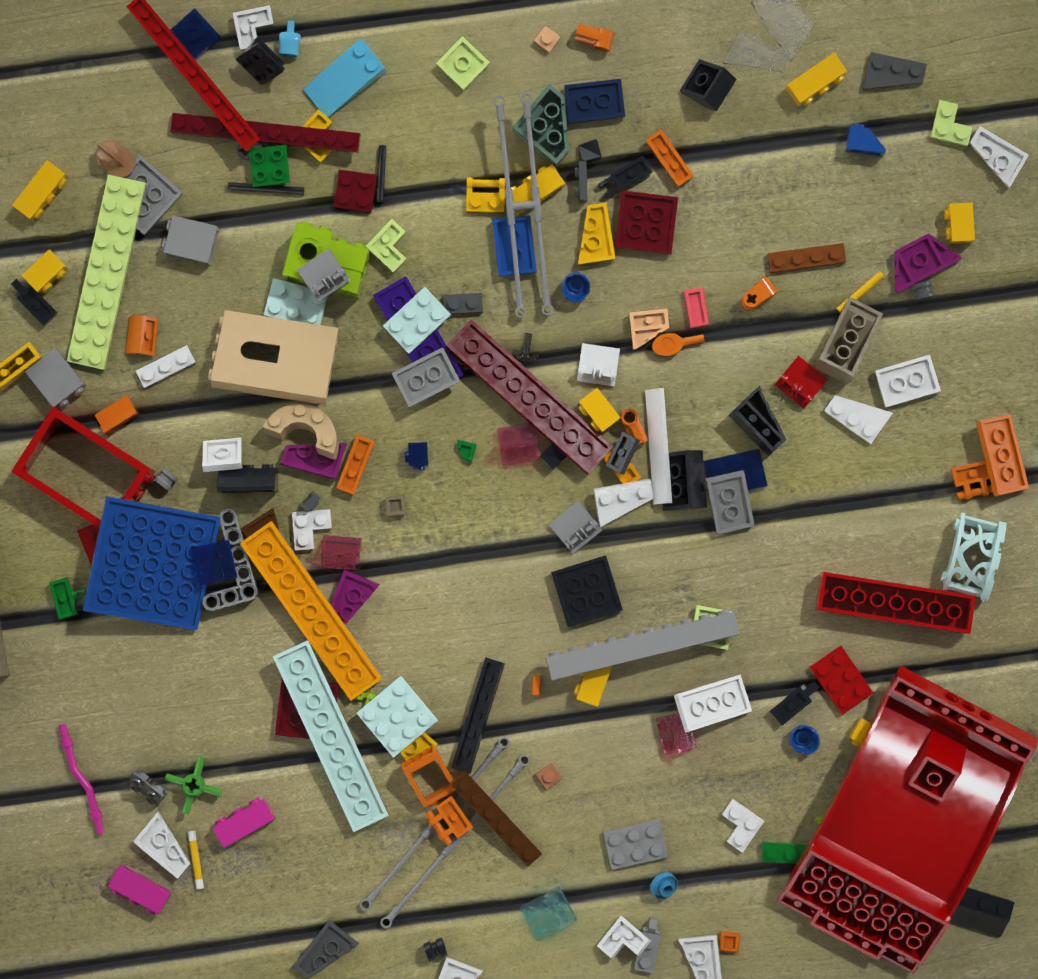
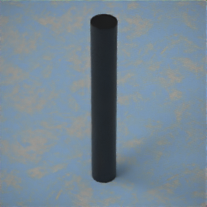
M379 145L376 203H384L385 145Z

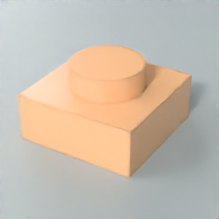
M545 26L534 40V43L550 53L561 37Z

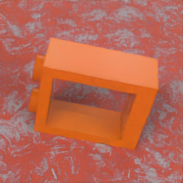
M435 745L400 763L402 770L424 808L433 806L439 799L449 797L455 793L456 789L450 784L453 777ZM437 760L449 784L424 797L411 773Z

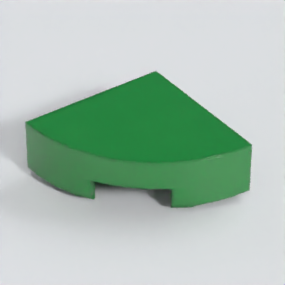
M458 440L457 446L460 455L467 462L472 463L477 444Z

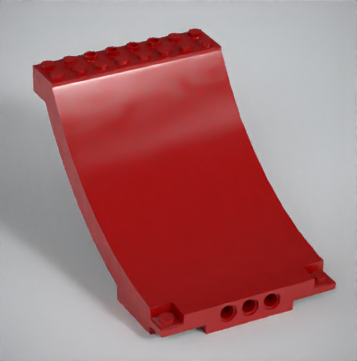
M900 666L883 693L865 736L834 798L788 877L785 887L777 898V902L811 919L810 925L878 961L882 957L914 974L918 967L923 965L950 925L951 917L972 881L1001 823L1022 772L1037 749L1038 738Z

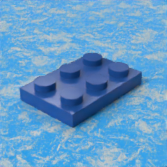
M530 215L515 217L516 224H514L519 275L537 273ZM492 219L499 277L515 275L508 219Z

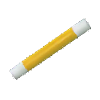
M188 831L196 889H202L204 884L196 831Z

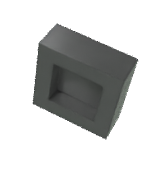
M312 491L300 505L307 512L309 510L312 511L319 505L321 498Z

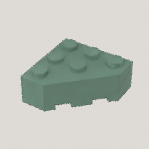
M549 84L531 105V128L534 150L557 168L569 153L565 99L563 94ZM523 114L513 126V132L528 144L526 118H524Z

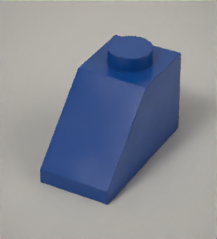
M853 124V126L849 127L845 152L884 156L886 149L869 128H865L863 124Z

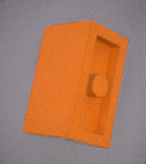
M144 315L129 316L126 343L127 354L155 356L159 318Z
M124 396L95 414V417L101 425L100 428L103 433L107 435L138 416L139 413L129 397Z

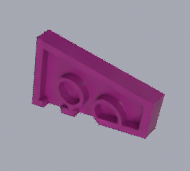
M347 443L339 444L336 460L318 454L316 445H286L281 465L336 480Z

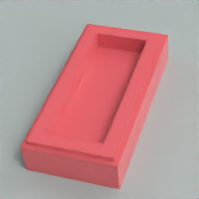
M703 287L684 290L690 329L709 326Z

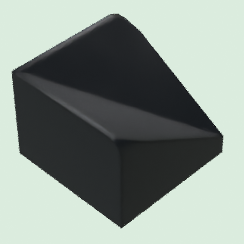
M597 139L578 145L582 161L589 163L602 158Z
M553 443L540 455L553 470L566 458Z

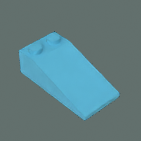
M361 38L343 52L303 90L317 108L329 118L384 75L386 69Z

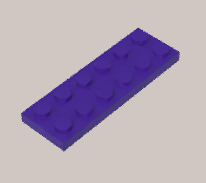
M405 276L373 296L386 319L389 320L416 295V292ZM437 329L410 354L407 353L413 363L443 347L458 378L464 376L451 352L445 348L446 344Z

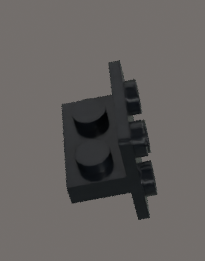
M259 37L253 39L246 51L236 58V61L260 85L266 84L285 70L283 67L284 62Z

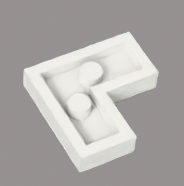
M270 5L233 13L240 51H245L253 39L257 37L256 29L274 25Z
M331 509L292 512L295 551L314 549L313 530L332 529Z
M731 799L722 815L737 826L727 839V842L743 853L764 823V820L734 799Z
M620 916L597 947L612 959L624 945L640 956L651 940L623 916Z

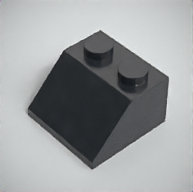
M699 59L680 92L700 105L717 111L737 79L724 67Z

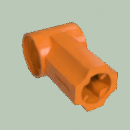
M579 24L574 41L592 45L600 51L610 52L615 33L608 29H596Z
M634 409L624 410L620 414V421L626 432L641 440L639 444L648 441L638 418V413ZM627 412H631L634 415V420L631 423H627L624 420V415Z

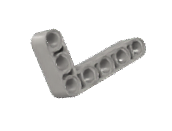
M231 509L223 510L219 517L238 586L207 594L203 598V606L209 611H216L252 601L259 594L250 557L240 545L245 540L238 514ZM227 513H232L234 516L231 523H226L224 520V516ZM233 531H237L239 534V538L235 542L229 539V535ZM241 549L244 552V557L241 560H236L234 554L237 550ZM242 568H247L249 571V576L245 579H242L239 575ZM248 586L254 589L252 597L245 596L244 591ZM228 592H234L236 595L232 603L226 600ZM210 597H215L217 600V605L213 608L209 607L207 603Z

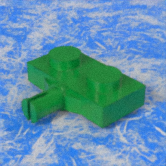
M69 577L49 582L58 618L64 619L78 615L76 599L84 597L86 593L83 592H86V589L74 591L71 588Z

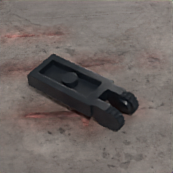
M641 156L610 174L608 178L598 183V186L601 188L612 181L615 183L616 187L606 191L604 194L605 198H608L652 174L653 171L644 156Z

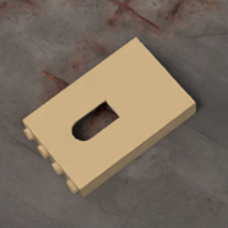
M225 310L224 317L221 316L219 320L221 332L216 335L215 345H218L217 351H213L212 354L214 366L213 369L209 370L208 380H211L212 388L326 405L338 343L339 328ZM247 342L280 346L277 363L247 359L242 356L241 347Z

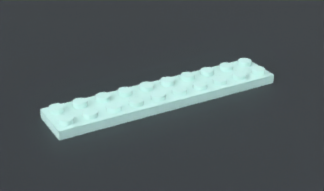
M304 641L272 656L353 832L389 816L309 641Z

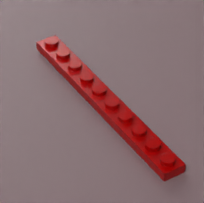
M133 0L126 7L242 148L247 152L261 141L146 0Z

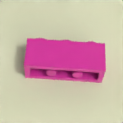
M257 797L248 802L250 806L246 809H243L241 806L232 812V817L226 819L224 816L215 821L216 826L213 827V830L223 848L276 818L265 798L260 800Z
M122 864L118 866L108 887L112 888V893L118 896L123 894L128 897L130 903L137 906L138 904L145 906V910L153 915L162 912L172 891Z

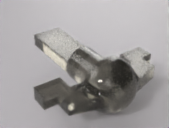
M525 333L522 354H519V350L513 349L512 352L515 354V358L523 363L535 362L536 358H539V354L533 353V357L529 356L532 334Z

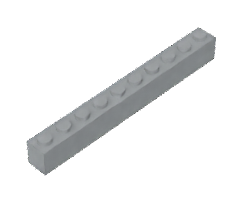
M728 609L717 612L718 616L714 617L706 614L699 616L697 621L692 622L690 618L680 621L681 625L673 626L672 623L662 625L661 630L654 631V628L642 630L643 634L636 635L635 632L625 634L624 639L620 640L612 637L605 639L606 643L598 645L597 641L586 644L587 648L579 649V646L568 648L567 653L563 654L560 651L551 652L549 657L545 658L550 680L553 681L739 635L735 613H729Z

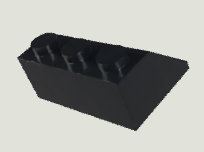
M703 450L669 452L672 503L663 504V511L707 508Z
M273 464L261 465L262 468H254V465H242V469L218 471L217 492H278V469L273 468Z
M968 887L950 922L1001 937L1010 921L1015 902Z

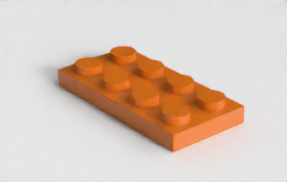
M1011 414L977 421L976 425L994 497L1029 489Z

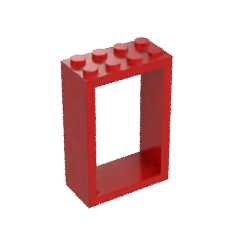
M52 407L11 472L99 528L101 519L28 474L60 422H64L137 469L136 473L138 475L122 499L140 501L145 494L144 488L147 484L150 485L156 477L154 475L155 470L61 410Z

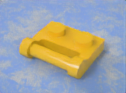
M467 177L466 212L504 213L505 178H499V180H475ZM473 187L499 188V193L473 192Z

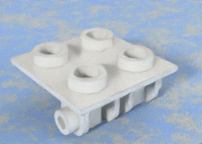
M582 343L577 381L615 387L620 349Z

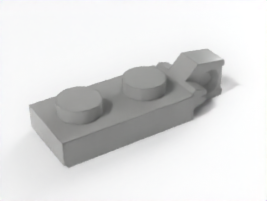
M649 918L648 927H643L641 931L651 942L640 956L636 955L634 970L648 973L654 972L661 936L660 930L656 929L658 920L655 918Z

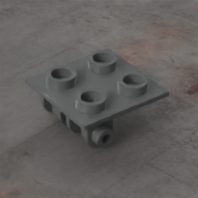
M133 771L128 781L131 789L137 793H142L148 803L159 806L161 800L167 796L166 790L159 784L154 787L157 784L156 782L151 785L152 778L147 781L149 776L143 771Z

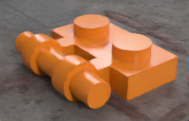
M985 461L951 468L954 486H963V491L956 493L958 500H970L972 497L979 495L987 496L993 492L992 486H987L986 480L990 478ZM979 482V488L970 489L969 484Z
M452 795L436 806L439 814L435 816L431 810L425 813L429 820L427 822L430 826L434 827L438 833L437 837L440 841L443 840L446 846L453 842L449 837L451 833H454L458 839L473 828ZM442 818H444L449 826L446 830H444L439 822Z

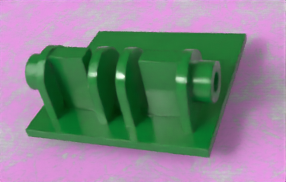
M287 145L249 150L253 187L276 184L284 186L286 183H290Z

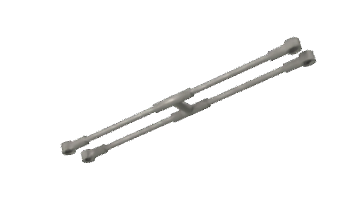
M523 93L520 98L523 103L524 118H526L533 186L531 188L533 201L513 203L504 128L505 99L501 95L494 98L497 121H499L506 186V210L508 225H510L516 284L515 314L519 318L525 317L526 309L524 308L523 293H521L514 227V224H516L515 210H534L543 285L542 313L550 315L553 312L550 293L547 287L541 227L539 187H537L531 128L532 114L530 103L532 96L529 93ZM524 95H528L530 97V100L528 102L523 101L522 98ZM497 98L503 100L501 105L496 104ZM545 306L551 307L550 313L544 312ZM518 309L524 310L523 316L517 314Z
M507 737L499 739L498 744L490 752L489 757L472 776L474 781L488 764L504 748L509 746L510 741ZM502 739L507 740L508 744L506 746L500 744ZM523 754L519 757V761L509 772L510 774L490 796L492 800L497 797L513 777H516L524 766L530 763L528 755ZM524 756L528 758L526 764L521 762V758ZM459 793L454 797L456 802L461 797ZM476 813L470 820V823L473 825L480 815ZM428 825L421 833L422 836L377 888L375 887L368 897L360 902L362 910L367 911L371 908L372 903L379 896L384 886L424 839H427L435 830L433 826ZM468 832L458 839L453 833L449 835L453 842L443 849L442 854L403 900L387 916L381 919L380 923L383 928H389L392 925V921L400 913L405 903ZM364 901L369 902L368 908L363 907L362 903ZM388 919L390 924L385 926L383 920Z

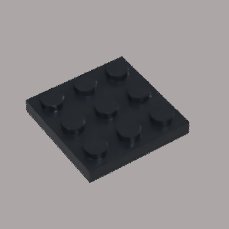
M606 555L551 572L568 627L623 611Z

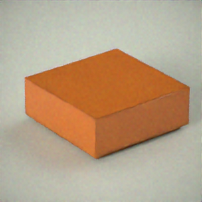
M533 675L532 695H539L541 677Z
M720 931L719 951L738 953L740 933Z

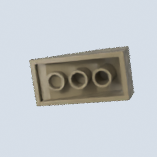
M849 297L814 368L848 385L855 375L883 313Z

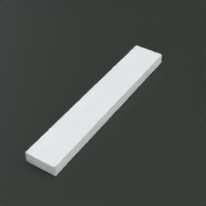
M664 388L645 390L653 505L672 503Z

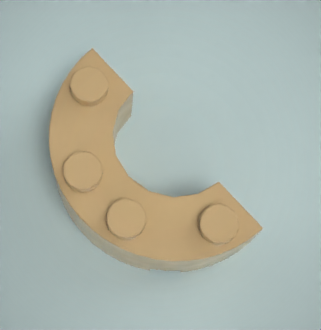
M308 404L284 406L275 411L263 425L265 434L280 440H284L287 434L293 430H309L317 437L316 449L318 454L333 460L337 458L339 442L334 425L322 410Z

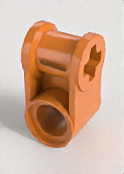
M766 276L744 294L741 304L746 310H754L777 294L778 290ZM748 297H749L750 299H751V298H754V299H755L754 302H753V303H752V302L748 303V302H747Z

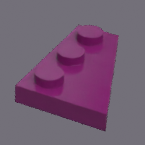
M344 570L331 601L332 607L345 625L380 585L347 570Z

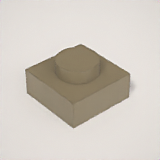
M404 495L385 497L387 516L406 514Z

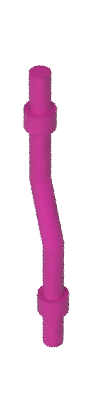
M66 723L58 725L62 741H60L61 746L65 749L70 771L86 791L91 809L90 817L91 820H94L97 835L105 833L101 820L103 817L102 812L98 809L93 787L77 768L72 749L73 741L72 738H69Z

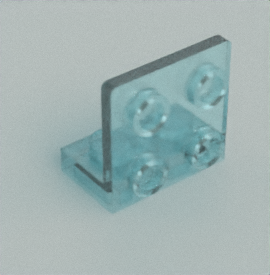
M560 886L551 889L545 895L520 907L538 941L567 928L577 920Z

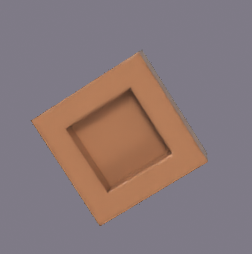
M552 763L536 773L546 790L562 780V777Z

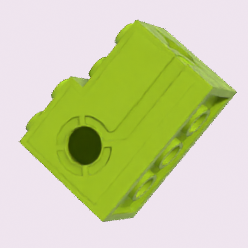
M301 221V224H295L282 275L285 280L307 285L297 270L327 249H330L350 278L348 283L334 292L359 298L371 254L364 244L355 243V245L347 243V240L336 239L331 228L325 226L315 228L312 226V223Z

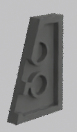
M871 52L863 90L922 84L927 64Z
M328 920L293 967L309 979L360 943L331 920Z

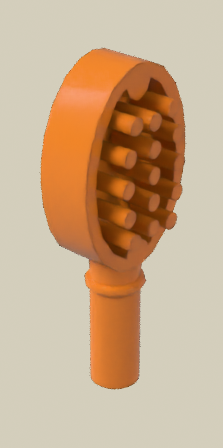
M674 333L662 334L653 341L652 350L659 356H673L683 346L704 342V336L702 334L681 338Z

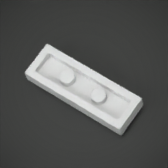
M186 345L136 370V373L143 387L147 388L195 364L196 361Z

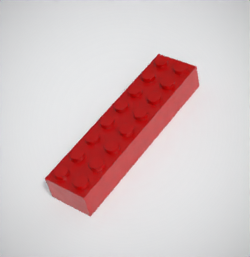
M821 572L815 610L971 634L976 596Z

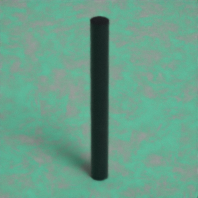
M228 182V190L304 195V187L276 185L253 187L252 184Z

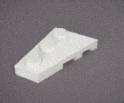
M717 935L678 939L696 979H722Z

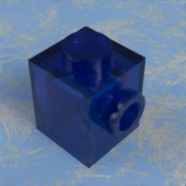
M427 442L408 443V451H405V463H409V467H413V470H425V467L429 466Z

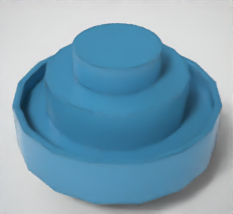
M661 873L651 882L650 891L655 898L660 900L666 899L675 892L678 881L672 873Z

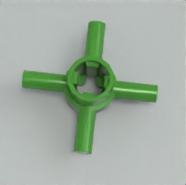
M198 756L193 774L187 775L185 778L166 774L165 781L181 785L183 792L187 795L182 813L189 814L194 797L199 796L203 792L221 797L223 790L205 785V781L201 776L206 758ZM192 779L196 780V785H199L198 789L190 790L188 787Z

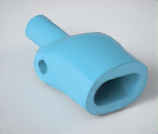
M288 20L287 32H281L279 35L280 56H299L301 35L294 32L295 21Z

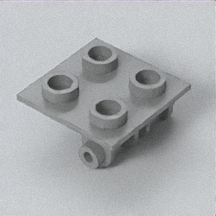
M327 249L297 270L318 302L350 281V278L330 249Z
M579 501L549 524L572 554L602 531L599 524Z

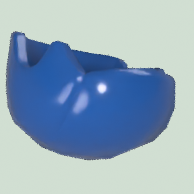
M580 272L570 273L562 282V293L567 300L573 303L582 302L590 293V281L586 275Z
M798 725L790 734V744L796 752L810 755L820 745L819 734L809 725Z

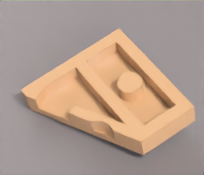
M667 309L629 313L633 350L638 349L669 329Z

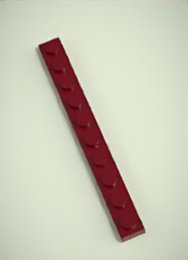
M172 113L171 133L236 140L218 117ZM246 121L261 139L259 141L261 143L359 153L360 133Z

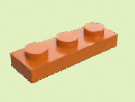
M659 130L645 140L677 187H680L694 177L662 130Z
M356 435L337 484V489L355 495L375 441Z

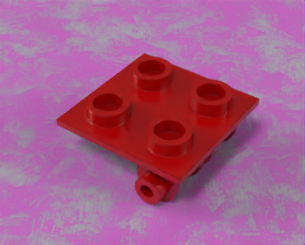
M798 355L775 383V386L805 409L828 379Z

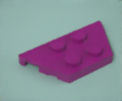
M929 233L894 251L896 294L961 260L962 257L948 249L945 244L937 241Z

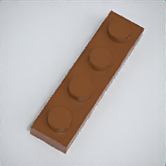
M844 243L767 254L770 273L846 263Z

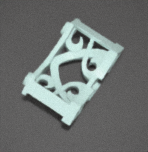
M961 512L960 518L955 519L953 526L956 533L947 570L943 571L940 582L943 583V590L947 591L948 589L980 597V600L988 602L994 585L995 569L998 570L1001 559L1000 551L1004 543L1007 523L999 521L997 524L965 516V513ZM964 525L978 528V535L975 536V532L971 528L970 534H966L964 532ZM982 529L991 531V533L982 534ZM961 537H962L964 540H967V541H965L963 544L960 545ZM983 540H985V545L987 543L991 544L990 550L984 548ZM979 542L981 552L990 559L989 562L977 564L971 571L964 559L963 552L971 545ZM957 558L960 567L954 568ZM980 567H983L985 569V574L981 575L980 572H978L976 576V571ZM959 573L960 577L957 580L963 579L966 575V582L964 584L952 582L953 574ZM972 581L980 588L968 586V584Z

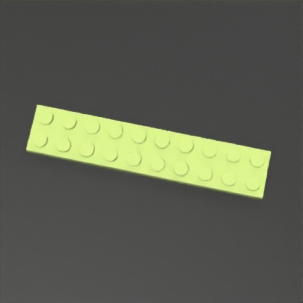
M108 175L67 362L103 370L106 368L146 188L145 182Z

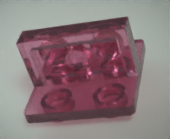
M520 424L497 429L503 466L540 460L536 429L531 424Z
M324 535L321 541V567L359 570L362 538Z
M679 712L656 718L665 755L686 752L697 747L693 731L685 732Z

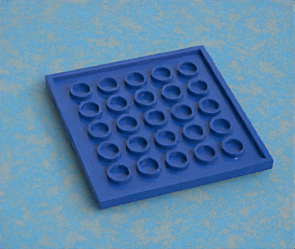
M106 496L83 611L197 630L220 517Z

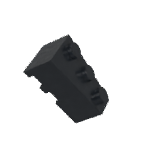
M760 385L728 415L767 456H770L786 441L777 419L774 418L770 410L769 403L765 400Z

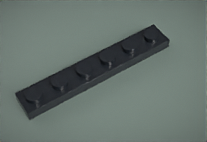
M485 657L451 768L459 771L465 770L468 774H471L505 663Z

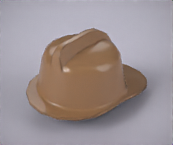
M115 140L97 143L96 162L110 175L122 178L132 173L136 161L134 155L126 147Z

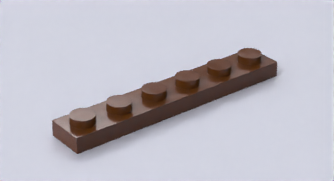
M465 770L450 782L527 867L542 855L539 849Z

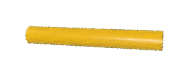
M879 271L850 297L858 300L883 279L884 275ZM848 298L836 308L839 313L842 312Z

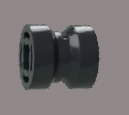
M442 937L432 943H423L429 962L434 961L439 956H448Z

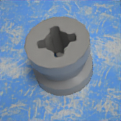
M163 467L161 474L156 476L154 480L169 491L173 482H177L178 478Z

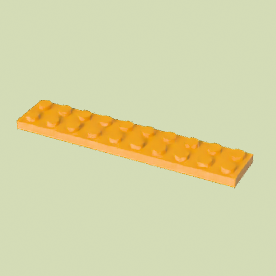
M272 521L240 543L350 701L382 680V676Z

